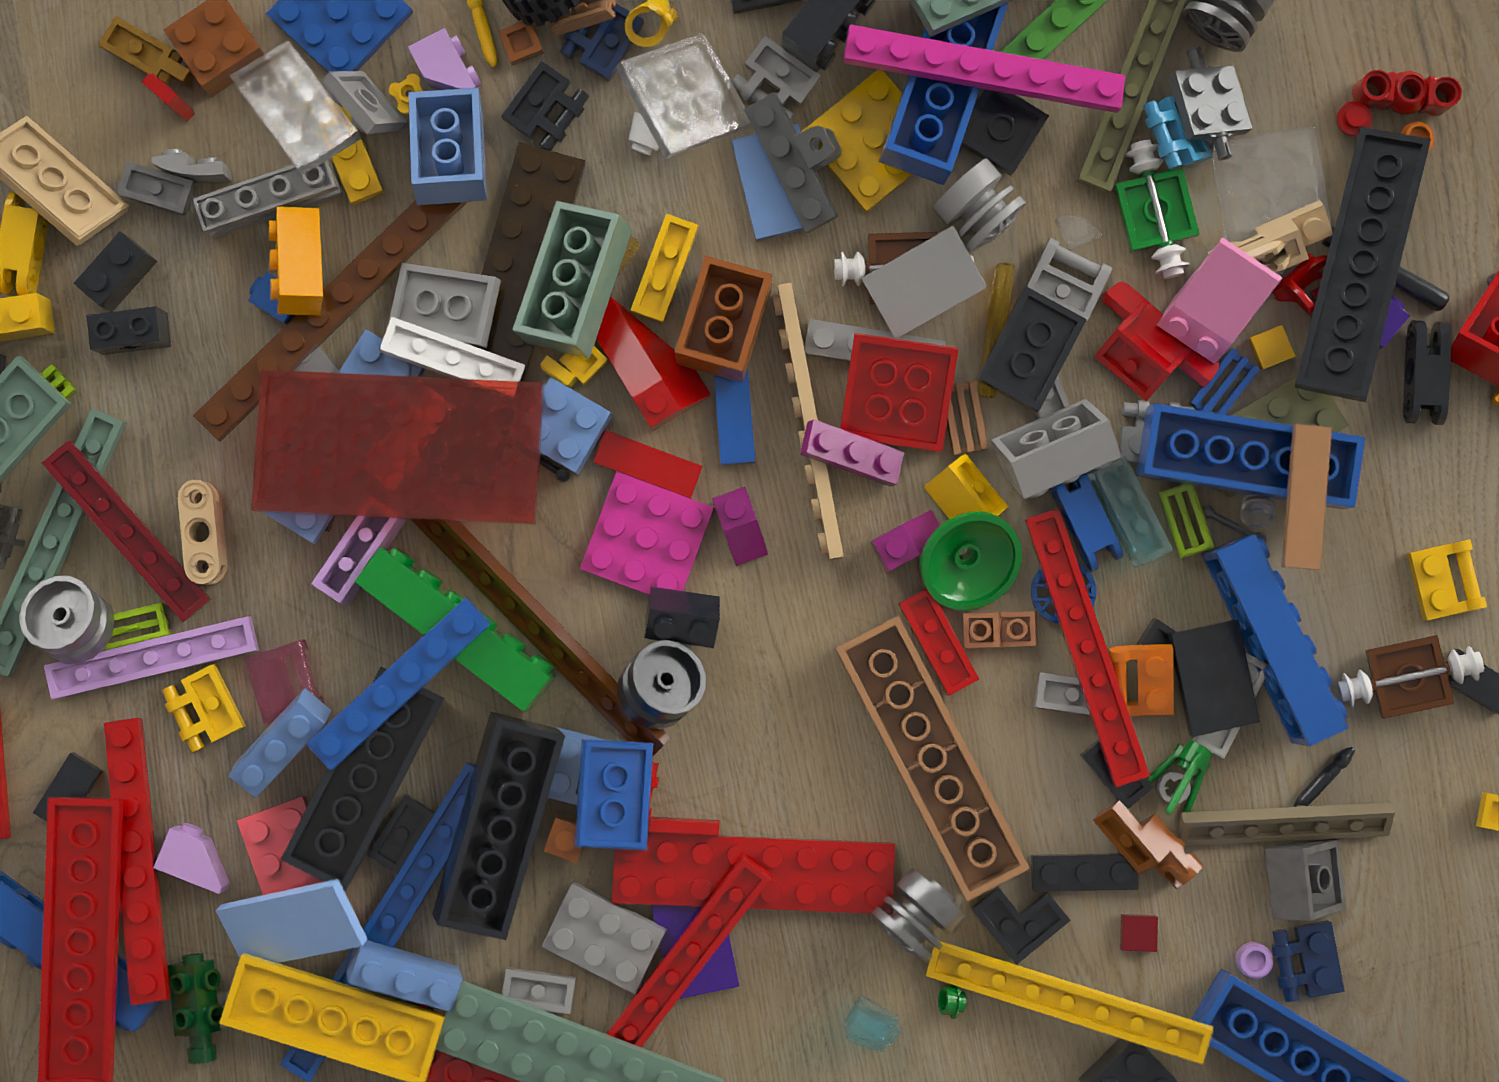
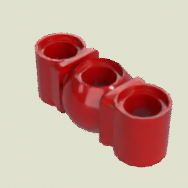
M1372 70L1356 83L1352 91L1353 100L1364 103L1369 109L1377 107L1380 110H1384L1389 107L1393 112L1401 115L1417 112L1419 114L1427 113L1438 116L1456 105L1462 96V87L1456 79L1448 76L1439 79L1435 76H1428L1425 79L1421 74L1414 71H1404L1396 74V72L1386 73L1382 70ZM1367 83L1377 87L1378 96L1371 95L1366 88ZM1402 86L1407 87L1412 92V99H1407L1402 95ZM1435 90H1440L1445 94L1446 103L1437 99Z

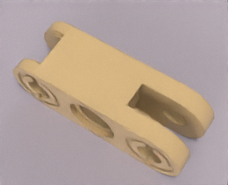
M190 480L183 484L178 492L184 570L186 576L191 581L197 584L214 585L225 578L228 569L221 495L216 486L208 482ZM201 494V495H202V499H201V501L198 503V502H197V498H198V496ZM205 523L209 527L210 533L205 541L200 542L197 539L196 531L201 524ZM205 563H208V564H209V568H208V570L205 572L204 569H203V567H204Z

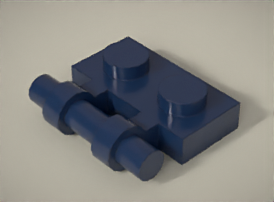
M617 3L615 7L611 8L615 12V18L597 23L600 26L592 40L585 37L590 26L565 34L563 38L565 43L559 51L563 56L571 59L577 48L583 50L584 53L579 60L580 65L609 82L633 43L626 35L624 25L626 16L630 11ZM636 16L633 19L632 28L638 35L644 25V19Z
M1326 920L1294 926L1296 940L1288 941L1286 929L1272 931L1274 944L1271 947L1273 957H1277L1280 976L1277 979L1279 988L1283 989L1285 1002L1299 1000L1297 987L1300 985H1305L1306 995L1310 998L1345 992L1331 921ZM1299 953L1302 968L1300 972H1294L1291 955Z

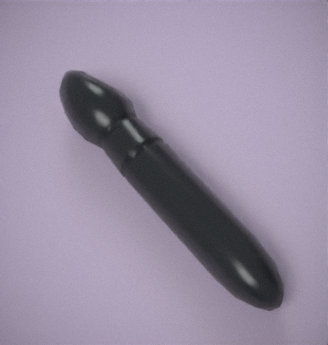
M1348 747L1338 752L1334 756L1333 762L1326 766L1298 796L1294 807L1309 806L1334 780L1341 769L1349 765L1355 752L1354 747Z

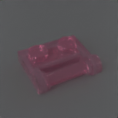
M305 639L245 657L264 724L272 723L296 698L284 657L292 655L302 690L306 688L324 703L322 696H318L305 653L308 650Z

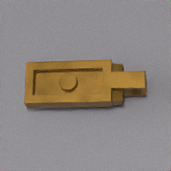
M118 16L113 18L98 43V46L147 75L153 73L166 84L173 78L189 87L195 78L190 69L180 64L183 58L172 47Z

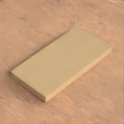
M28 116L0 132V180L77 247L128 212L129 204Z

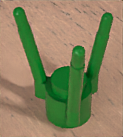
M1189 739L1185 747L1177 744L1172 754L1152 772L1150 777L1146 778L1151 784L1177 759H1180L1177 766L1184 770L1185 774L1165 810L1168 815L1172 814L1192 776H1195L1183 812H1191L1204 775L1210 767L1208 762L1213 753L1193 740Z

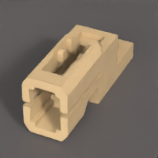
M1319 200L1255 227L1256 235L1241 242L1230 243L1273 272L1279 273L1286 268L1308 260L1305 247L1332 236L1333 232L1325 206Z

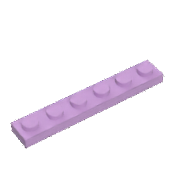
M247 616L102 651L94 658L82 663L65 664L63 662L47 664L44 665L50 697L51 699H58L258 651L259 647L252 617Z

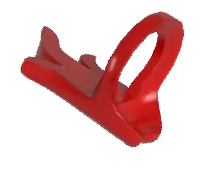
M1308 253L1309 259L1298 264L1280 280L1272 293L1277 301L1296 302L1312 317L1315 305L1303 289L1314 280L1322 279L1323 275L1318 270L1325 267L1328 255L1314 257Z

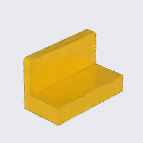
M966 453L924 486L928 494L949 519L967 512H987L999 516L1009 507Z

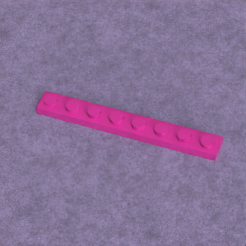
M855 25L849 26L843 59L845 64L1118 113L1122 108L1126 76Z

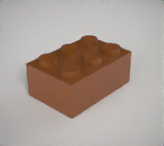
M705 255L675 350L676 364L743 383L772 291L773 274Z

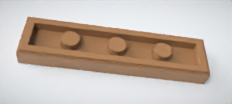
M1293 425L1281 567L1320 570L1332 427Z

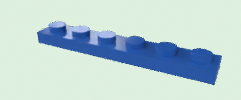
M465 598L307 743L309 748L329 770H333L482 634L491 623L468 598Z

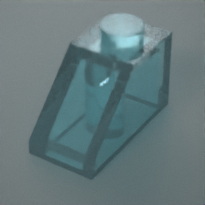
M861 994L843 1024L846 1038L880 1052L883 1051L886 1044L889 1046L893 1045L901 1027L897 1026L899 1019L895 1013Z

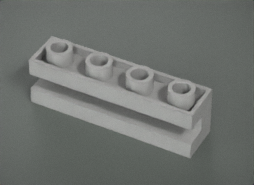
M325 154L193 198L192 200L203 232L210 234L212 239H217L275 219L276 207L308 208L338 198L344 194L332 161Z

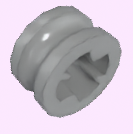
M1173 771L1162 774L1156 783V791L1159 797L1170 803L1173 793L1167 796L1165 789L1169 788L1165 784L1168 780L1174 782L1181 781L1184 775ZM1190 783L1187 785L1178 803L1183 802L1189 796Z

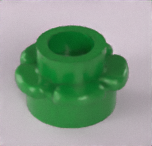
M942 986L938 996L939 1012L942 1015H950L951 1019H956L959 1015L958 1012L963 1013L965 1011L967 1003L966 994L958 986Z

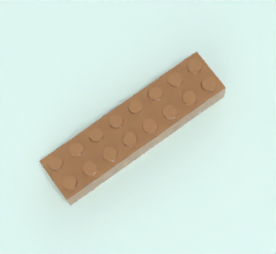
M895 616L835 647L834 649L964 899L969 901L1029 870L1030 868L900 617Z

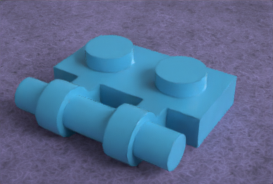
M1174 96L1167 97L1158 103L1154 100L1143 106L1147 115L1145 120L1149 130H1153L1159 144L1157 151L1160 158L1165 159L1169 170L1176 169L1181 165L1184 167L1202 163L1214 157L1206 140H1186Z

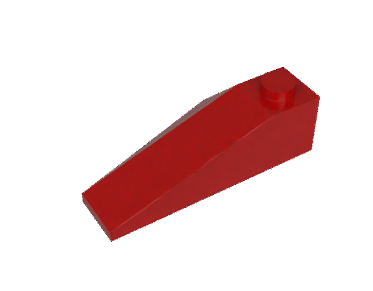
M610 296L596 339L651 430H656L709 398L711 394L697 371L677 365L675 350Z

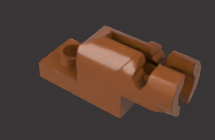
M1119 800L1101 811L1093 819L1094 823L1138 874L1154 866L1157 872L1177 889L1181 883L1185 885L1203 868V864L1193 852L1184 853V846L1186 844L1182 839L1174 835L1156 813L1139 823Z

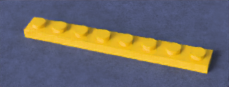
M942 941L940 942L943 946L939 950L935 946L933 947L931 954L933 957L928 965L927 977L1200 1064L1204 1063L1213 1031L1212 1026Z

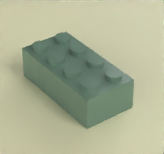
M556 201L513 327V331L527 344L590 358L632 229L620 214Z

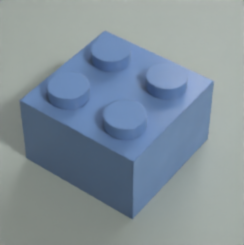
M550 377L515 438L579 476L610 424L613 415L610 411Z

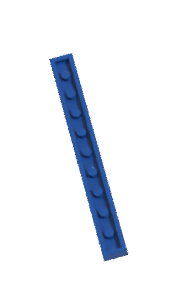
M467 762L365 925L363 931L368 941L394 948L446 865L475 767L471 763ZM351 948L332 980L368 991L366 988L348 984L346 969L354 949ZM290 1046L280 1065L303 1080L311 1082L326 1056Z

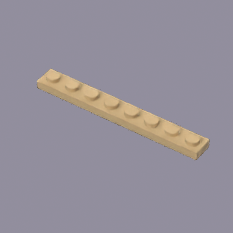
M792 283L778 285V295L772 296L775 316L782 315L784 329L778 330L782 350H789L791 362L785 363L788 384L795 383L797 396L791 397L795 418H802L804 430L798 431L799 443L802 448L807 422L813 419L818 421ZM809 458L810 464L804 465L807 484L808 486H815L817 496L816 499H811L814 520L821 519L823 533L817 534L821 554L827 553L829 560L843 558V549L827 466L825 463Z

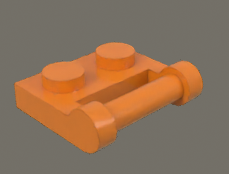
M1172 644L1110 647L1109 656L1129 715H1174ZM1137 660V701H1127V661Z

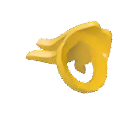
M647 0L632 9L626 16L624 24L626 35L637 46H654L664 38L673 22L678 19L677 12L674 7L671 8L669 0ZM654 11L662 20L657 33L647 38L638 36L632 28L633 19L640 13Z

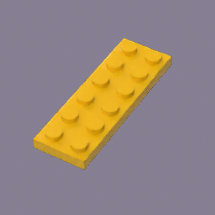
M243 953L240 956L219 1024L406 1082H426L445 1015Z

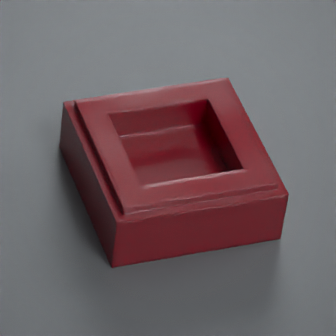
M1121 914L1120 949L1122 951L1157 952L1158 916Z

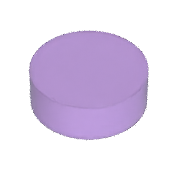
M1247 942L1236 953V965L1247 977L1259 979L1266 976L1272 969L1273 956L1270 950L1258 942Z

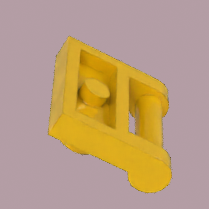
M1471 539L1406 553L1423 621L1487 607L1485 596L1481 597L1470 554V550L1473 549ZM1454 553L1456 554L1467 600L1460 602L1457 599L1447 555Z

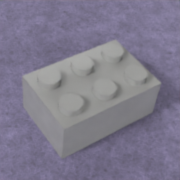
M1087 399L991 439L1003 475L1024 499L1041 496L1047 489L1060 483H1071L1077 480L1081 474L1090 470L1106 468L1112 461L1121 457L1110 420Z

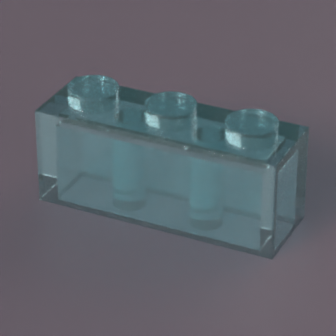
M1126 456L1112 462L1106 468L1088 474L1134 568L1143 566L1173 551Z

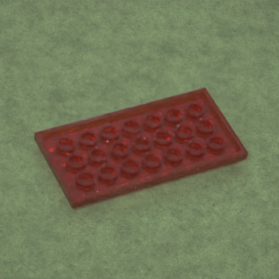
M261 370L251 510L254 512L536 525L544 383Z

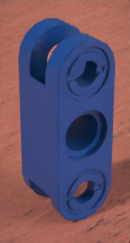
M1083 473L1077 480L1073 481L1075 490L1068 492L1065 484L1062 483L1049 488L1057 507L1060 509L1063 520L1089 571L1093 572L1098 569L1096 551L1106 547L1115 560L1123 558L1124 555L1087 474Z

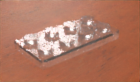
M289 40L230 75L236 88L301 175H304L361 139L357 129L341 108L330 98L328 91Z

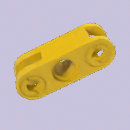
M10 191L6 197L0 227V293L9 294L14 286L16 277V291L20 296L33 294L37 291L49 221L33 207L32 209L25 208L24 200L14 191Z

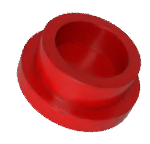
M1350 101L1339 109L1336 122L1344 134L1358 136L1360 127H1370L1372 114L1364 103Z

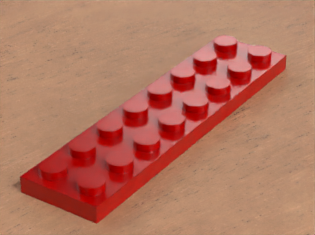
M48 798L37 1082H114L123 826L122 798Z
M648 832L647 850L614 849L612 903L703 907L742 855L745 854L772 875V879L749 909L872 914L879 907L886 914H892L893 911L884 899L886 896L893 898L895 843L725 835L710 837L652 834Z

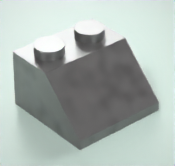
M1339 839L1282 844L1265 849V869L1268 873L1270 888L1268 901L1272 908L1273 920H1314L1346 909Z

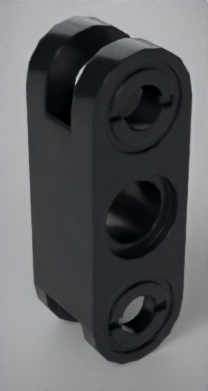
M1411 320L1408 325L1405 345L1403 417L1405 423L1415 424L1421 409L1430 410L1429 416H1431V421L1434 425H1443L1447 419L1452 339L1449 322L1436 321L1430 334V346H1427V326L1425 321Z

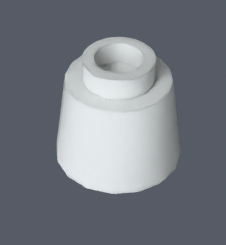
M634 112L628 139L633 142L631 149L650 156L652 150L658 151L670 126L649 116Z

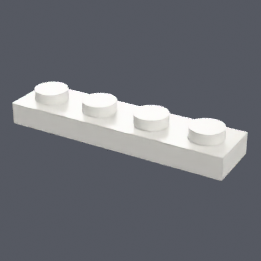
M391 317L380 347V353L511 400L514 399L525 368L524 364Z

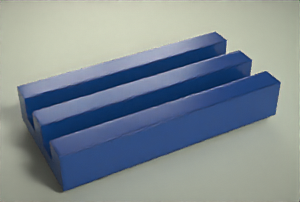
M1231 348L1220 361L1219 370L1205 388L1201 386L1189 404L1196 410L1212 412L1211 409L1242 369H1245L1247 373L1216 412L1226 414L1260 368L1255 364L1249 363L1246 357L1240 356L1237 350ZM1231 360H1233L1237 364L1204 406L1200 401Z

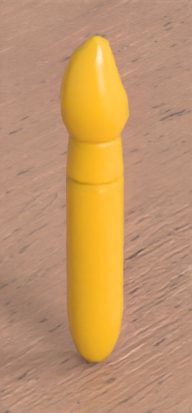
M467 0V4L472 10L484 58L489 66L495 67L497 64V52L483 9V0Z

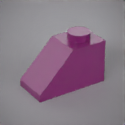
M746 487L712 498L735 565L738 566L768 555Z
M929 510L879 536L870 543L887 573L921 555L928 539L940 525L932 510Z

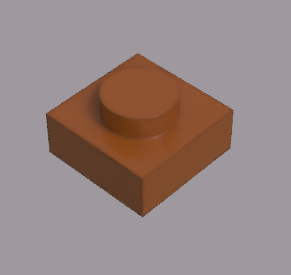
M520 21L498 30L512 66L544 53L533 25L530 26Z

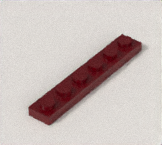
M71 440L66 441L41 462L182 622L189 619L211 600L199 584L191 581L186 576L184 567Z

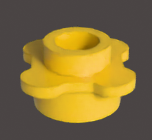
M409 74L406 80L400 83L394 82L389 86V93L396 98L398 102L397 108L402 114H409V97L406 96V92L423 91L420 86L421 79L416 74Z

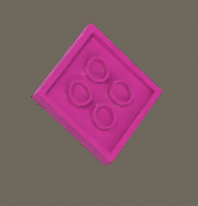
M616 471L580 569L646 594L650 593L651 587L684 591L714 507Z

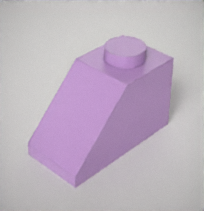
M189 823L169 828L154 868L218 894L228 890L230 881L212 838L203 835L202 828Z

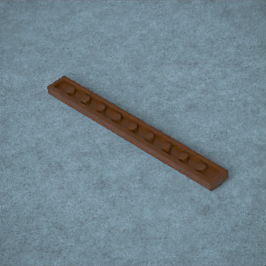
M415 200L323 289L320 316L296 315L214 394L193 417L221 442L310 353L312 354L401 267L402 263H405L467 202L417 205Z
M428 489L418 495L405 513L409 519L628 742L653 743L654 756L671 737L663 729L645 728L634 722L622 709L617 695L618 683L506 570L490 551L459 522L441 501Z

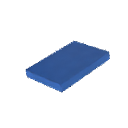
M582 739L575 832L576 847L647 850L653 743Z

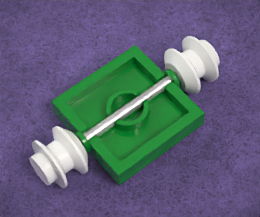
M1151 140L1136 142L1130 145L1131 151L1127 152L1125 156L1134 159L1135 164L1129 168V171L1141 175V178L1114 185L1130 253L1159 246L1160 249L1151 257L1153 260L1160 261L1161 265L1155 274H1163L1164 279L1174 278L1183 275V268L1190 264L1182 262L1180 255L1186 248L1173 245V242L1194 238L1200 234L1183 168L1155 174V170L1163 163V159H1158L1154 156V151L1157 150L1159 144H1151Z

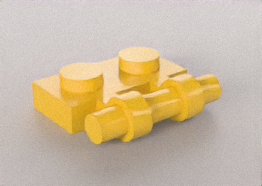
M211 664L182 679L181 682L187 693L181 696L175 685L162 690L167 701L164 704L168 714H173L181 730L178 734L182 742H187L192 753L205 747L199 736L205 731L212 743L246 727L216 664ZM191 703L201 720L193 724L185 708Z

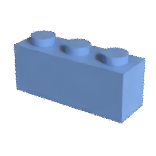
M304 688L236 761L228 776L256 798L326 724L332 710Z
M366 940L363 946L353 949L346 969L348 984L449 1012L452 1010L463 979L457 965Z

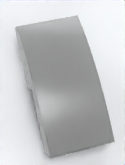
M181 149L164 150L161 156L151 157L152 164L162 172L194 182H232L231 169L223 161H219L218 158H202L198 160V164H195V160Z

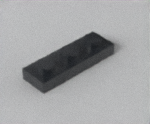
M1121 853L1031 855V883L1033 891L1139 890L1138 872Z

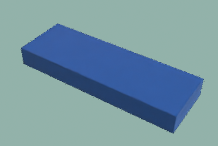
M748 369L743 383L714 375L721 465L755 463Z

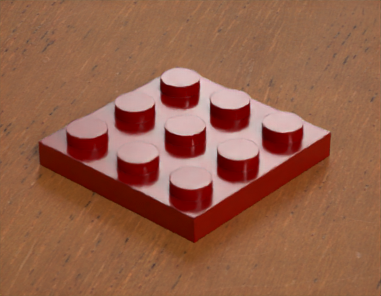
M854 333L840 429L878 443L942 452L958 358V347Z

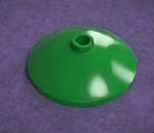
M967 512L957 515L939 526L924 546L920 560V573L923 584L936 601L951 609L973 610L987 606L1003 596L1016 580L1022 563L1021 543L1014 529L999 516L987 512ZM968 548L966 553L959 555L963 549Z

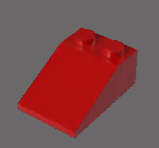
M1499 271L1451 345V362L1498 387Z

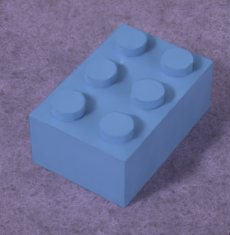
M465 88L408 92L411 184L417 205L486 201L484 124L479 89Z

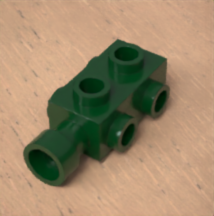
M204 953L183 955L182 962L168 965L174 1036H189L190 1047L187 1048L189 1064L207 1063L217 1060L216 1044H212L211 1033L221 1030L219 1023L223 1007L218 1004L217 988L220 984L221 976L219 971L215 969L214 960H204Z

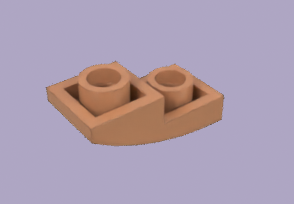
M1037 611L963 613L964 648L1038 646Z

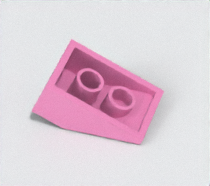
M1222 237L1171 300L1157 326L1215 364L1233 344L1282 277Z

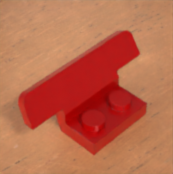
M1118 282L1101 297L1100 300L1125 321L1113 332L1094 357L1145 401L1157 391L1178 366L1203 388L1207 386L1219 370L1218 361L1215 364L1157 326L1163 313L1129 284Z

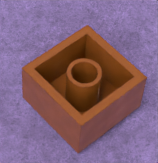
M206 0L163 29L199 84L211 97L269 60L229 0Z

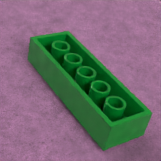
M380 547L354 582L423 635L427 634L465 599L456 591L452 592L449 590L446 592L440 587L443 581L429 570L425 571L421 568L418 571L413 567L416 560L403 550L396 549L395 547L391 550ZM481 612L491 625L454 659L523 712L531 710L556 678L550 672L553 666L538 654L536 656L533 654L530 657L523 651L526 646L523 642L510 633L500 634L495 630L498 623Z

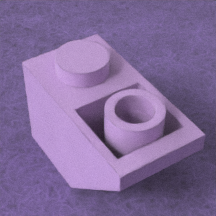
M445 28L408 46L428 86L439 90L476 88L481 85L473 66L466 68L460 58L466 53L457 35L450 38Z

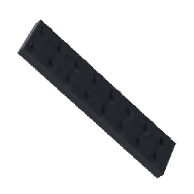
M1360 127L1295 388L1366 403L1431 139Z

